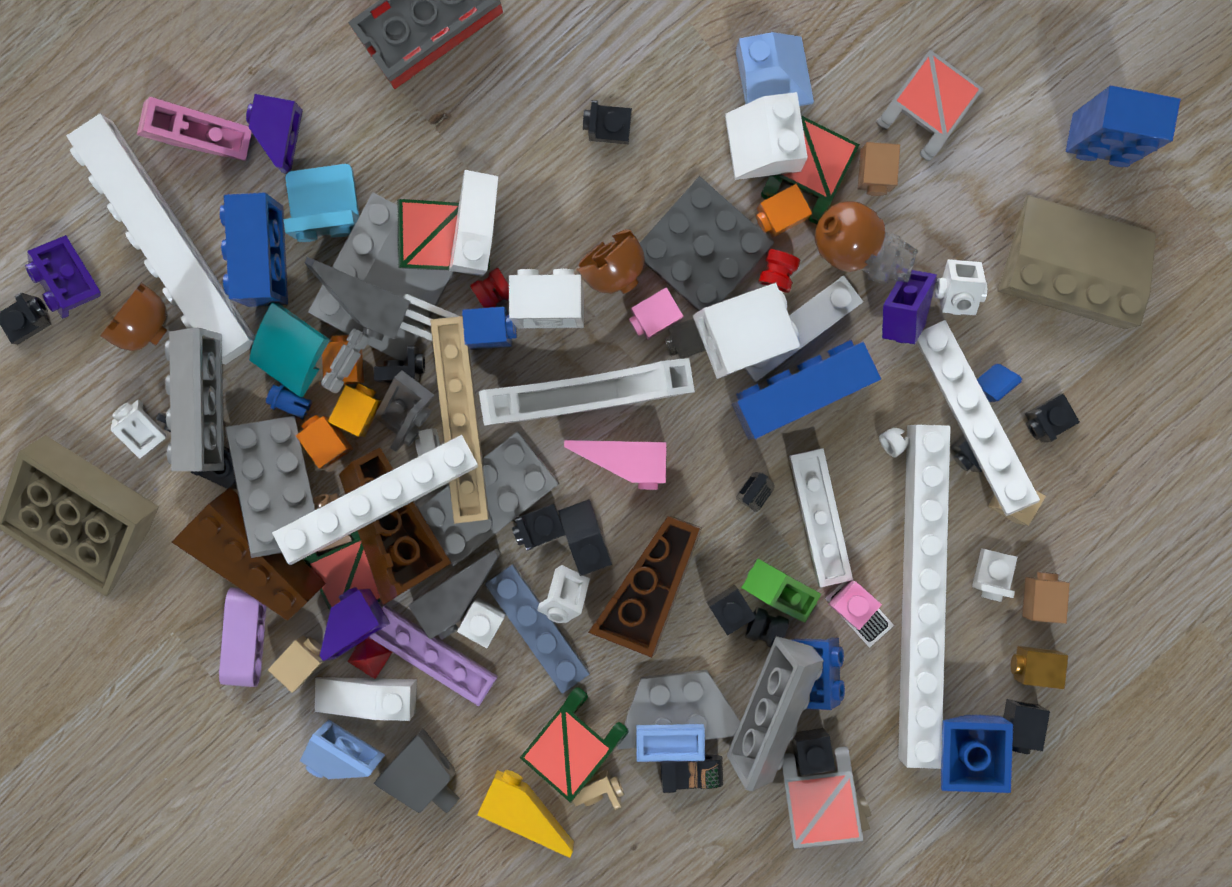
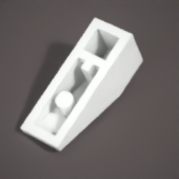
M464 170L449 271L481 277L487 272L493 236L498 176Z
M315 678V712L372 720L410 721L416 713L417 679Z

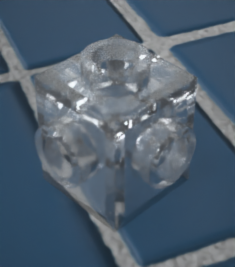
M885 232V239L877 256L872 254L865 261L868 265L861 270L869 274V280L877 283L888 284V280L908 282L918 250L903 241L900 236Z

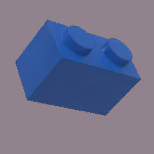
M505 307L462 310L465 345L470 349L512 347V339L517 338V327L509 319V312Z

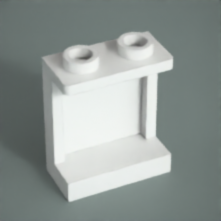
M777 283L708 306L693 315L717 379L801 347L798 329L790 320L786 310L787 301L785 295L778 289Z

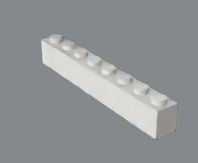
M98 114L66 135L73 146L70 149L71 154L80 165H86L92 174L88 177L89 181L100 194L104 193L109 200L108 210L117 221H123L129 230L125 233L127 239L137 250H142L147 258L144 261L145 266L154 277H159L165 285V288L162 289L164 295L174 306L178 305L184 315L181 317V320L186 328H203L222 334V364L225 365L252 348L255 339L254 334L232 301L229 300L228 295L225 294L221 284L114 122L102 114Z

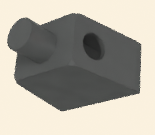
M423 728L374 782L377 787L418 813H421L431 801L445 813H448L460 799L447 786V783L456 772L454 767Z

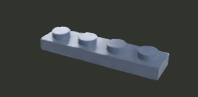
M514 564L485 583L488 590L562 694L590 675L589 670L555 622L549 620L547 615L537 611L541 602Z

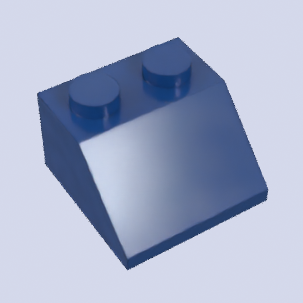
M964 715L943 720L941 790L1011 793L1013 724L1002 716Z

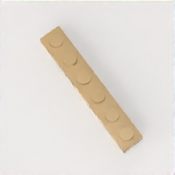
M463 316L430 320L444 442L446 443L462 435L478 464L477 468L449 482L454 524L488 520L489 510L470 349L465 345Z

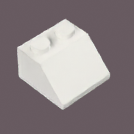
M797 92L763 96L725 114L735 180L801 172L808 156Z

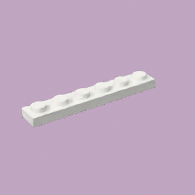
M946 320L924 329L916 343L1004 514L1008 516L1038 503L1040 498Z
M460 435L272 532L287 563L292 565L478 467V464L463 436Z

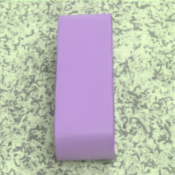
M230 587L225 599L219 681L222 685L257 687L261 676L267 607L240 588Z

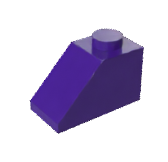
M254 94L253 104L250 103L246 112L248 127L275 167L282 173L287 174L292 170L303 110L295 101Z
M909 269L903 270L883 304V339L894 340L898 343L916 344L926 324L937 281V274Z
M357 587L351 588L338 597L339 603L331 607L320 652L322 661L338 658L390 624L371 589L358 590Z

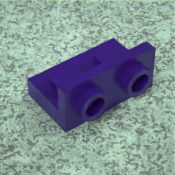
M66 235L27 251L28 264L25 265V269L33 283L40 282L45 290L42 296L51 312L57 310L62 319L69 316V310L101 296V291Z

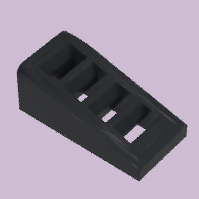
M753 472L737 494L736 499L754 512H758L773 492L775 485L765 474Z

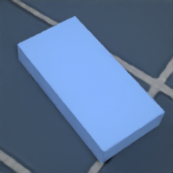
M704 724L636 725L637 762L705 761Z

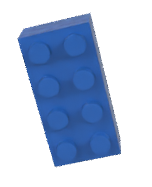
M849 340L827 351L829 358L825 360L822 359L821 355L815 356L797 365L799 372L791 375L789 369L766 380L769 386L762 390L756 384L737 393L738 401L731 405L748 440L757 439L881 380L864 341L854 346L852 340Z

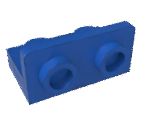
M832 637L827 640L792 639V641L812 646L824 660L821 676L814 682L806 709L832 710L840 705L844 699L845 685L843 680H840V667H842L844 662V650L839 646V638Z

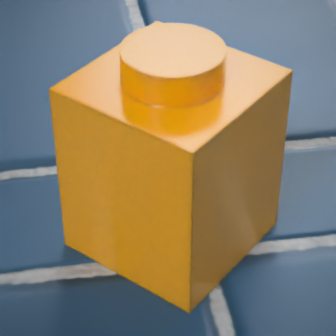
M357 383L356 388L345 385L328 422L358 437H365L382 401L374 397L375 390L360 383Z

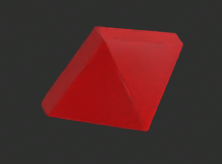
M369 637L357 645L347 662L376 679L393 652Z

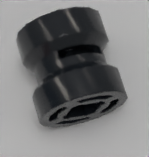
M756 607L753 611L756 618L748 623L745 638L752 641H764L767 647L771 648L776 636L785 637L789 619L780 615L771 616L767 610Z

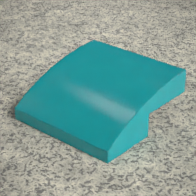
M272 302L255 336L249 361L293 393L303 397L319 371V368L315 365L330 339L279 303Z

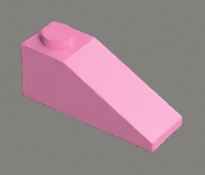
M149 97L143 104L137 131L138 136L169 145L242 161L246 160L252 133L248 126L153 97Z
M564 440L565 448L631 483H638V489L658 490V483H666V442Z

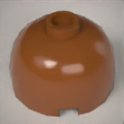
M845 201L831 206L819 219L815 229V243L820 256L833 267L846 272H854L867 266L868 264L865 261L872 254L877 256L885 239V224L878 217L877 212L865 204L853 201Z
M625 229L612 235L615 242H610L606 245L604 242H601L579 262L578 266L580 268L576 270L592 289L600 293L609 294L620 290L625 294L639 283L637 277L643 270L645 258L643 249L631 229Z
M141 282L100 337L120 349L129 351L140 350L148 345L149 342L156 346L167 332V329L162 326L167 317L166 306L153 290Z

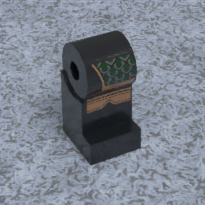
M705 754V761L660 762L663 793H674L676 790L713 789L723 786V757L720 755Z

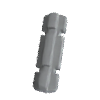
M353 329L346 339L349 342L347 345L343 344L330 366L331 372H327L321 381V385L333 393L340 391L344 384L343 378L349 376L361 355L359 351L361 349L364 350L370 340L368 335L358 329Z

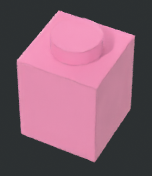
M666 287L632 307L631 313L633 317L629 318V321L638 336L644 334L647 340L680 322L684 316Z
M853 580L848 581L828 603L829 606L858 630L863 627L882 605Z

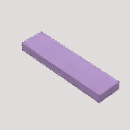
M385 605L382 610L390 624L370 636V638L472 703L480 706L498 676L437 637L429 639L421 627Z

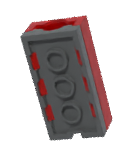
M379 0L348 23L395 90L500 16L503 10L500 0Z

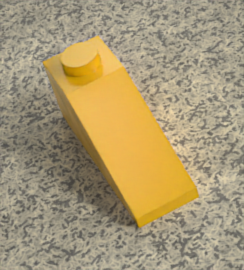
M497 770L477 815L570 858L573 853L574 841L531 787L522 781V776L510 770H505L504 773Z

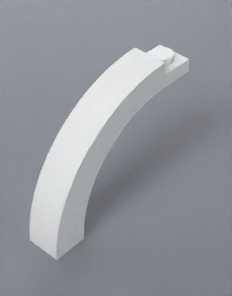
M685 358L660 361L578 378L479 391L483 422L484 426L634 404L693 393L695 391L690 360Z

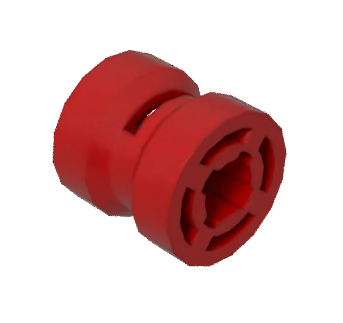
M770 249L766 257L768 270L761 272L758 283L763 286L777 283L780 291L789 293L793 284L789 276H792L793 272L798 270L801 260L789 253Z
M498 267L489 272L488 278L483 281L477 280L470 284L472 291L483 308L496 307L498 302L509 300V284Z

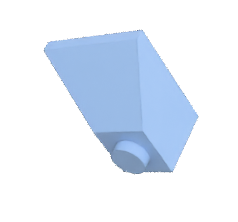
M771 32L739 38L736 56L745 104L763 96L795 92L798 95L799 106L814 103L802 37Z
M328 720L312 735L300 762L306 765V770L319 778H323V776L327 779L369 777L382 761L385 754Z

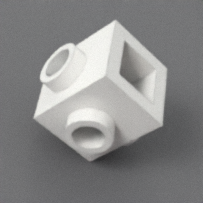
M947 260L943 277L938 278L935 285V298L940 299L943 313L976 315L980 302L986 300L988 289L982 262Z

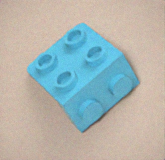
M339 164L290 171L286 174L291 218L283 219L286 234L295 240L297 239V242L315 241L318 239L317 236L331 235V237H346L350 235L359 218L354 173L350 165Z

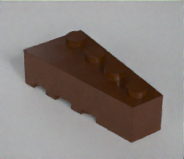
M379 447L351 462L339 474L345 494H348L394 469ZM414 501L358 530L382 605L451 564V561Z
M231 487L212 500L172 541L180 549L287 621L326 584L302 559L289 565L282 552L251 558L239 495Z
M668 516L588 633L652 658L659 646L702 527L673 516Z

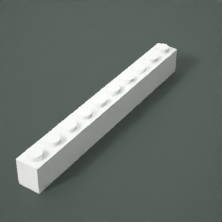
M908 425L907 437H909V444L906 450L898 758L907 768L941 769L950 426Z

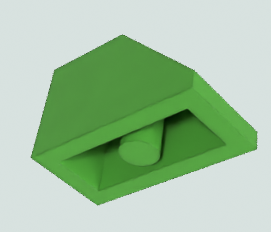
M757 559L753 568L748 572L747 579L741 587L768 605L806 623L821 596V593L760 559Z

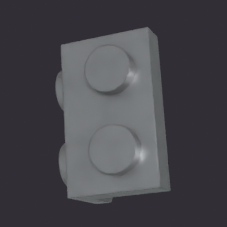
M404 371L399 372L394 377L374 416L375 419L397 435L390 447L395 452L404 443L410 446L419 435L418 431H421L417 426L420 427L431 414L432 410L428 406L435 396Z

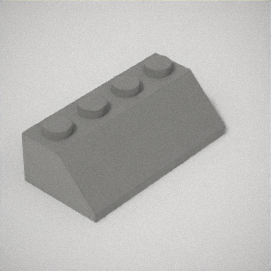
M203 328L170 331L169 340L165 344V355L167 360L170 361V375H167L165 385L167 394L170 395V409L166 414V424L168 429L171 430V444L167 447V460L171 464V471L224 470L222 334Z
M778 636L775 637L727 753L730 763L743 786L748 791H754L773 782L777 770L781 769L784 763V753L789 741L796 735L800 715L807 708L811 689L815 680L821 676L823 669L822 663L824 660L810 645Z

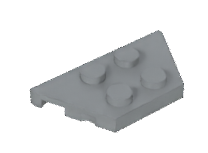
M707 670L641 677L624 723L629 729V733L617 748L618 750L636 748V725L704 724L705 740L734 737L740 720Z

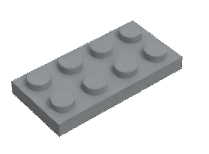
M294 416L226 427L251 558L281 553L282 551L272 532L315 511L301 444L295 436L298 434Z
M518 431L482 459L489 510L488 520L454 524L450 485L418 509L453 567L559 484Z

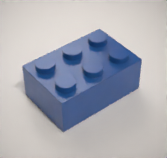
M1110 85L1073 113L1066 152L1076 154L1077 159L1084 161H1095L1099 158L1109 160V164L1115 167H1129L1134 162L1143 159L1145 156L1173 141L1181 99Z
M267 193L224 195V205L220 206V220L222 225L225 226L226 239L222 240L221 243L223 259L227 260V274L223 276L224 291L226 295H229V300L247 307L270 306L272 302L288 305L283 205Z

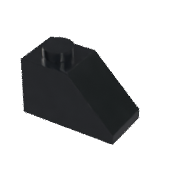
M590 499L558 510L579 575L583 576L612 565V559Z

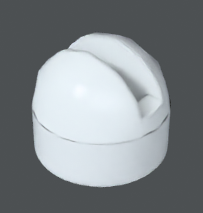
M891 428L879 436V441L884 450L894 458L904 452L909 444V437L903 439L901 434L905 431L900 428Z

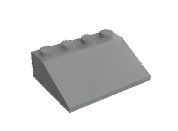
M372 192L332 268L400 297L408 294L435 306L454 271L398 268V208L396 204ZM322 285L308 313L347 334H350L353 329L363 332L365 327L356 323L325 286ZM413 304L408 306L409 310L428 318L432 314V312ZM404 316L402 321L422 330L426 325L407 316ZM399 328L395 339L385 335L382 341L370 337L368 345L396 360L404 361L405 364L408 358L407 346H414L419 336Z

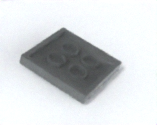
M699 176L644 237L640 245L644 252L645 264L697 311H700L703 308L722 302L775 242Z

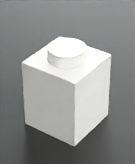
M477 598L457 632L488 648L506 614L486 601Z

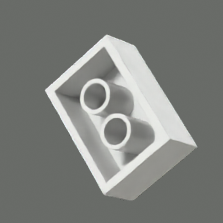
M520 269L517 270L518 275H509V319L518 329L584 328V287L581 275H575L573 269H554L553 275H539V270Z

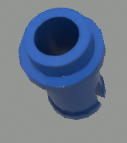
M273 385L267 395L266 403L271 405L270 409L275 410L279 408L304 420L307 416L306 410H310L312 400L299 397L285 390L284 385L279 387Z

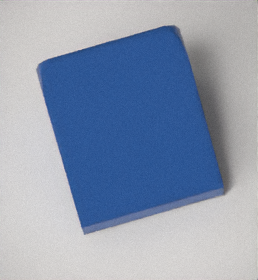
M1001 364L993 365L977 378L988 402L999 401L1022 382L1020 375Z

